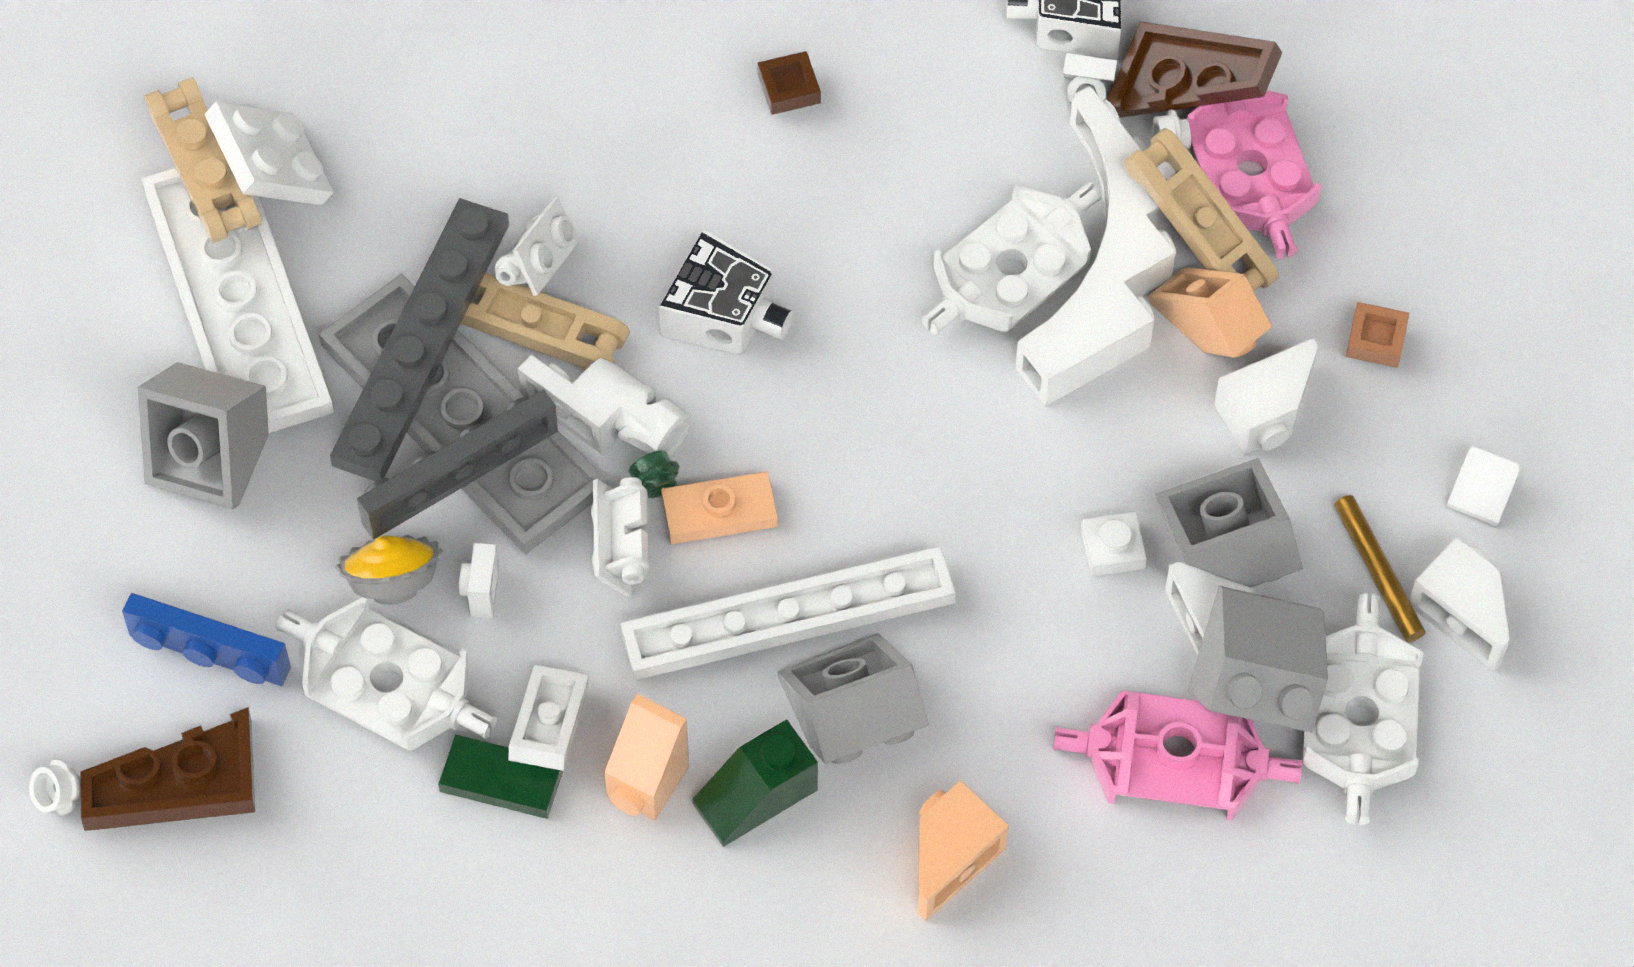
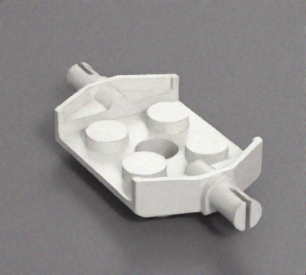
M1086 182L1072 196L1062 200L1058 196L1016 185L1013 188L1012 200L945 255L942 256V252L939 249L934 252V270L944 297L943 302L921 318L924 327L927 330L930 329L932 335H937L956 318L960 322L968 320L1001 332H1008L1090 264L1091 247L1081 223V214L1101 200L1102 196L1096 186L1093 188L1091 182ZM1014 260L1020 262L1025 267V270L1018 275H1006L997 266L1004 261Z
M1363 593L1356 597V624L1326 636L1328 681L1312 733L1304 731L1302 764L1311 771L1344 788L1343 793L1347 794L1346 822L1355 824L1359 804L1358 825H1365L1370 822V796H1372L1373 791L1413 777L1419 764V758H1416L1420 666L1423 652L1378 625L1380 597L1376 594H1371L1369 612L1367 613L1368 593ZM1353 706H1363L1373 713L1376 721L1369 726H1357L1349 721L1345 712Z
M364 597L326 616L320 622L316 621L313 623L288 608L282 612L283 616L280 615L276 624L278 631H282L303 642L305 660L302 685L305 696L409 751L420 747L449 728L456 730L459 725L479 734L484 739L490 736V731L493 732L497 723V717L470 705L469 701L466 700L469 662L465 649L462 648L459 655L437 645L370 610L368 599ZM385 672H394L403 678L401 685L390 692L379 691L372 684L378 675Z

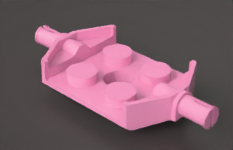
M1266 91L1265 96L1261 98L1199 106L1187 118L1191 132V146L1198 165L1248 230L1260 231L1263 233V236L1270 235L1277 258L1284 259L1285 252L1287 258L1297 253L1298 248L1289 228L1290 224L1317 204L1321 185L1320 183L1314 185L1286 111L1288 96L1286 94ZM1245 161H1253L1261 165L1265 171L1259 175L1251 176L1240 171L1238 165Z
M1122 691L1096 725H1090L1089 732L1056 726L1053 746L1055 751L1084 753L1086 757H1092L1091 763L1108 803L1114 804L1115 796L1123 795L1228 810L1226 818L1228 820H1232L1259 785V781L1273 779L1299 784L1302 770V760L1300 759L1293 760L1269 756L1270 749L1263 747L1255 725L1250 719L1209 711L1197 700ZM1181 736L1188 739L1193 744L1195 750L1186 757H1176L1166 751L1163 743L1170 737Z

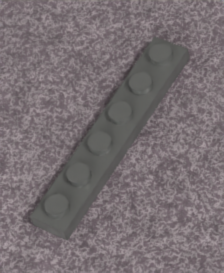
M462 198L458 199L330 454L332 467L373 481L385 478L509 227L508 213Z

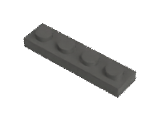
M544 389L529 398L521 397L509 404L502 414L485 424H475L468 427L459 435L456 441L437 452L429 451L420 455L408 469L390 479L383 478L377 480L365 490L363 495L357 498L362 525L374 540L557 433L556 405Z

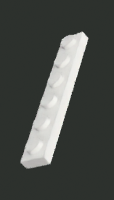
M941 546L621 622V634L633 677L636 681L954 604L956 592Z

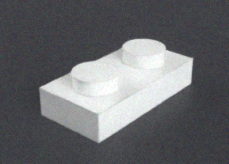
M534 665L510 740L509 761L564 771L588 691V674Z

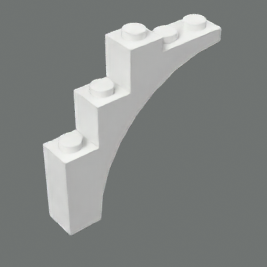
M1091 86L1073 94L1070 125L1088 151L1102 186L1106 230L1096 260L1077 291L1049 320L1018 340L1015 368L1045 407L1150 348L1155 317L1150 305L1143 296L1159 288L1172 277L1176 256L1175 245L1168 233L1164 231L1173 225L1145 188L1129 175L1124 166V160L1136 150L1144 151L1147 148L1137 136L1131 137L1120 123L1119 115L1114 106L1108 100L1102 101ZM1164 161L1157 167L1165 179H1168L1175 173L1168 162Z

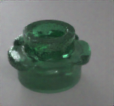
M659 450L636 460L630 466L628 473L631 477L639 478L642 481V486L648 491V498H657L662 496V488L676 486L675 478L679 474L680 465L677 461H671L666 451Z

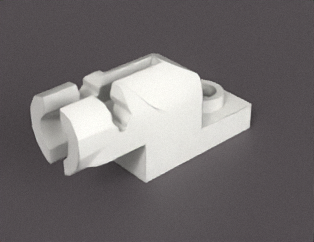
M532 354L517 368L520 393L524 397L529 398L544 389L556 405L557 422L600 454H603L619 437L623 442L649 453L660 461L671 455L688 434L690 425L685 421L690 416L669 399H662L656 403V391L653 387L643 384L615 363L599 358L573 383L567 373L559 366L552 363L546 365Z

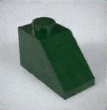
M786 719L740 746L692 799V803L724 847L818 791V761Z

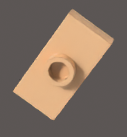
M768 471L661 489L671 545L778 527V517Z

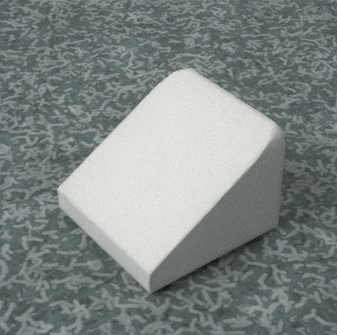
M1470 447L1446 507L1497 527L1516 485L1521 465L1481 448Z

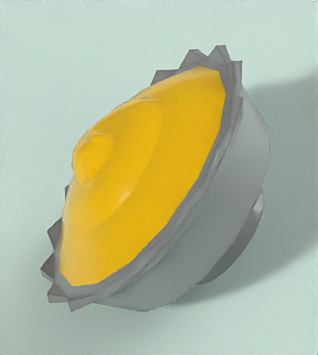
M409 534L403 537L385 535L377 538L375 541L368 540L363 547H352L349 555L339 557L340 564H337L335 568L340 572L339 576L346 578L355 594L364 598L374 599L379 604H399L415 597L417 591L423 589L432 581L436 563L439 561L438 557L443 550L438 548L439 543L437 541L429 542L425 536L415 539Z

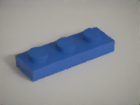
M134 593L130 594L122 610L129 635L135 642L145 648L161 650L164 647L182 653L186 659L199 666L212 667L215 664L233 670L240 678L254 684H263L267 681L283 686L291 669L286 645L283 642Z

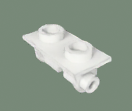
M559 197L553 198L541 215L533 216L528 221L526 231L515 243V248L510 250L507 255L501 256L496 262V279L502 285L510 286L528 283L533 296L538 295L579 242L576 237L574 223L566 215Z
M635 477L622 479L620 487L614 489L595 479L593 480V505L591 508V516L594 523V553L592 555L594 577L629 597L632 596V584L643 582L644 575L650 570L648 562V533L642 529L631 532V529L647 524L648 491L642 486V481Z

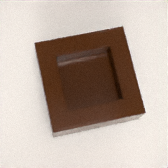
M807 51L757 62V74L771 115L821 103V90Z

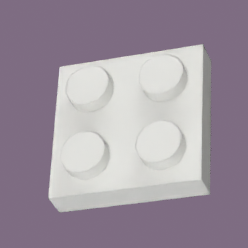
M215 101L204 114L243 194L322 206L334 193L324 173L323 165L316 157L304 133V127L295 114Z

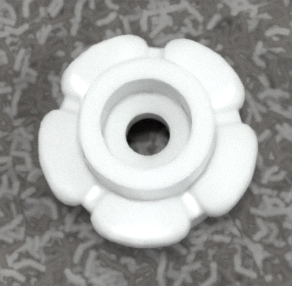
M1173 109L1168 111V115L1154 117L1153 136L1163 128H1167L1179 138L1186 149H1190L1191 132L1187 118L1179 119L1176 111Z
M60 759L52 760L50 765H44L36 769L31 775L29 782L32 802L42 812L57 811L59 815L69 814L75 808V801L81 795L79 775L70 768L66 761Z

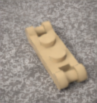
M191 77L178 82L179 88L164 94L157 90L144 95L150 116L211 242L215 243L228 238L227 232L245 226L249 230L261 225V216L252 196L242 193L204 115L208 109L195 79ZM187 107L190 115L172 120L169 113ZM232 204H234L235 206L223 212H218V210L230 206Z
M1163 128L1151 138V146L1144 151L1136 150L1124 160V166L1129 175L1145 188L1206 269L1237 273L1232 264L1241 257L1247 269L1243 274H1245L1253 291L1259 287L1267 288L1279 278V272L1274 263L1183 143L1171 130ZM1164 161L1168 162L1175 171L1168 179H1165L1157 168Z
M485 273L474 297H482L479 304L471 302L460 326L465 325L580 366L584 371L599 358L615 363L613 357L615 350L624 346L630 334L629 328L620 320L542 292L533 296L530 288L519 284L502 285L496 279V276ZM584 334L597 338L594 346L581 341Z

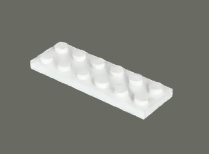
M176 168L141 178L143 189L205 370L266 386L269 433L333 414L332 400L259 196H252L258 208L262 224L249 230L245 226L227 232L228 238L212 243ZM232 204L230 206L218 210V212H223L235 206L234 204Z

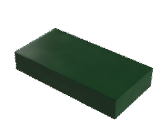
M455 734L438 785L439 791L442 793L548 819L563 771L509 761L508 747Z

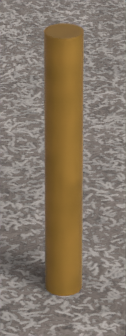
M1353 495L1340 498L1334 506L1405 641L1413 642L1425 635L1426 631Z

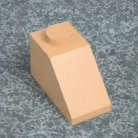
M1184 267L1147 296L1152 306L1204 353L1229 356L1231 358L1240 357L1254 349L1257 345V339L1272 327L1245 274Z
M636 694L631 702L604 772L606 794L610 797V801L621 811L632 816H638L641 813L656 821L689 768L687 719Z
M961 780L947 793L943 790L934 793L924 803L919 812L918 915L925 921L1006 850L1009 825Z

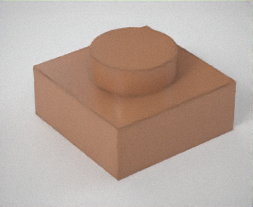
M1357 302L1345 357L1398 368L1410 313Z

